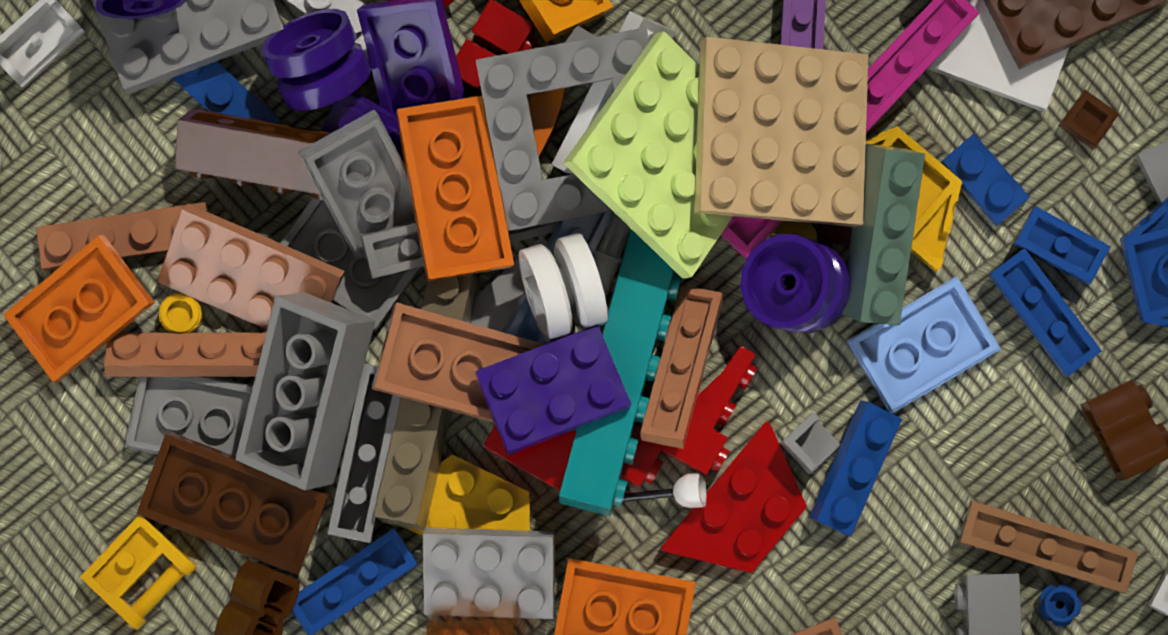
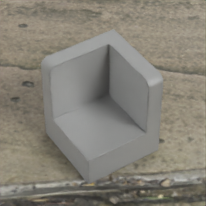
M812 412L779 443L808 475L813 473L841 445L818 421L820 417L815 412Z

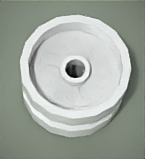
M577 232L558 238L554 247V257L550 250L542 244L519 251V266L527 300L539 331L547 342L569 336L573 325L572 317L575 323L584 330L595 325H606L608 310L603 286L592 253L582 234Z

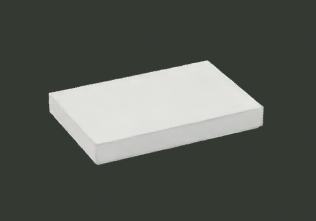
M967 0L980 12L979 15L928 69L1045 112L1069 48L1019 70L984 1Z

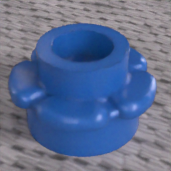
M1059 584L1056 587L1050 585L1042 591L1040 595L1042 601L1038 609L1044 620L1052 621L1055 626H1066L1072 622L1074 617L1080 614L1081 601L1077 597L1075 589L1070 585ZM1059 600L1063 602L1061 609H1058L1055 605Z

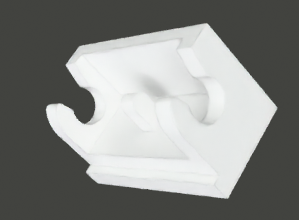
M39 0L0 36V65L24 89L79 39L85 31L57 0Z

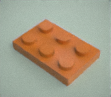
M98 235L5 312L3 316L54 383L64 379L155 302L105 235Z
M568 558L554 635H687L696 582Z

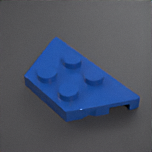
M1167 197L1120 238L1139 320L1168 327Z

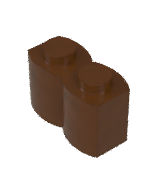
M1129 380L1080 404L1091 430L1099 441L1103 453L1119 481L1127 480L1168 459V431L1161 423L1156 425L1149 412L1153 404L1148 392L1142 385L1136 386L1133 380Z
M247 560L239 569L234 579L231 601L224 607L218 618L215 635H282L283 620L287 618L295 606L299 594L300 580Z

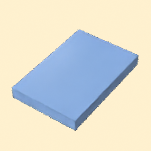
M957 276L903 307L900 326L876 323L846 341L886 410L890 413L896 412L1001 350Z

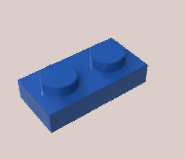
M974 133L940 162L962 180L961 188L995 226L1000 224L1030 198Z
M1037 206L1032 208L1013 243L1015 247L1021 250L1025 248L1030 255L1086 285L1092 283L1111 247Z

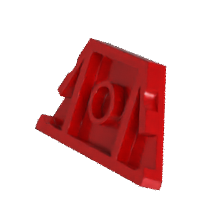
M767 421L706 492V506L693 508L660 549L665 553L753 573L807 508L773 428Z

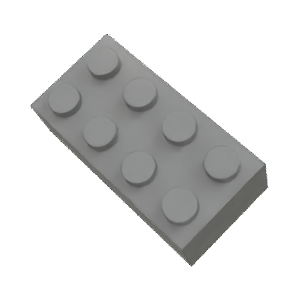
M305 292L275 296L235 460L305 491L334 484L375 320Z

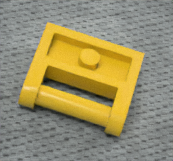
M138 515L80 578L130 626L138 631L147 622L145 616L184 575L189 577L198 566L146 517ZM164 554L172 564L133 605H130L123 597Z

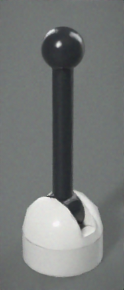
M701 472L686 474L679 478L671 489L625 493L623 502L674 497L683 507H705L707 500L705 479Z

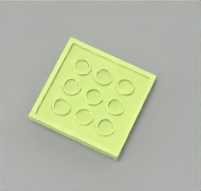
M662 31L652 37L563 164L680 277L690 278L693 277L733 216L694 213L700 66L665 31Z

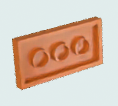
M482 96L397 109L395 114L427 282L513 267V255Z

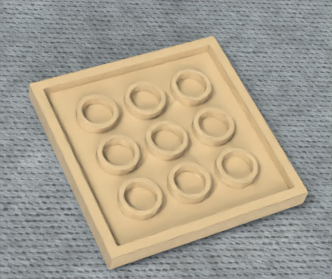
M714 37L703 38L700 45L694 213L850 227L863 225L868 54Z

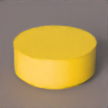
M177 292L163 300L159 308V319L162 326L170 333H194L202 324L203 308L197 299Z

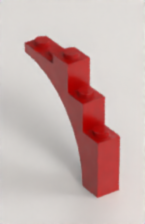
M740 346L722 373L698 394L684 449L641 441L640 431L642 424L634 426L631 438L639 440L633 464L624 463L620 478L637 488H640L643 481L652 484L664 463L657 458L660 452L697 473L701 472L704 477L710 469L718 473L730 450L723 447L728 437L713 428L716 423L724 427L730 418L736 404L729 400L737 386L745 390L758 368L751 364L756 354ZM494 426L483 447L560 492L576 431L567 432L507 455L497 428Z

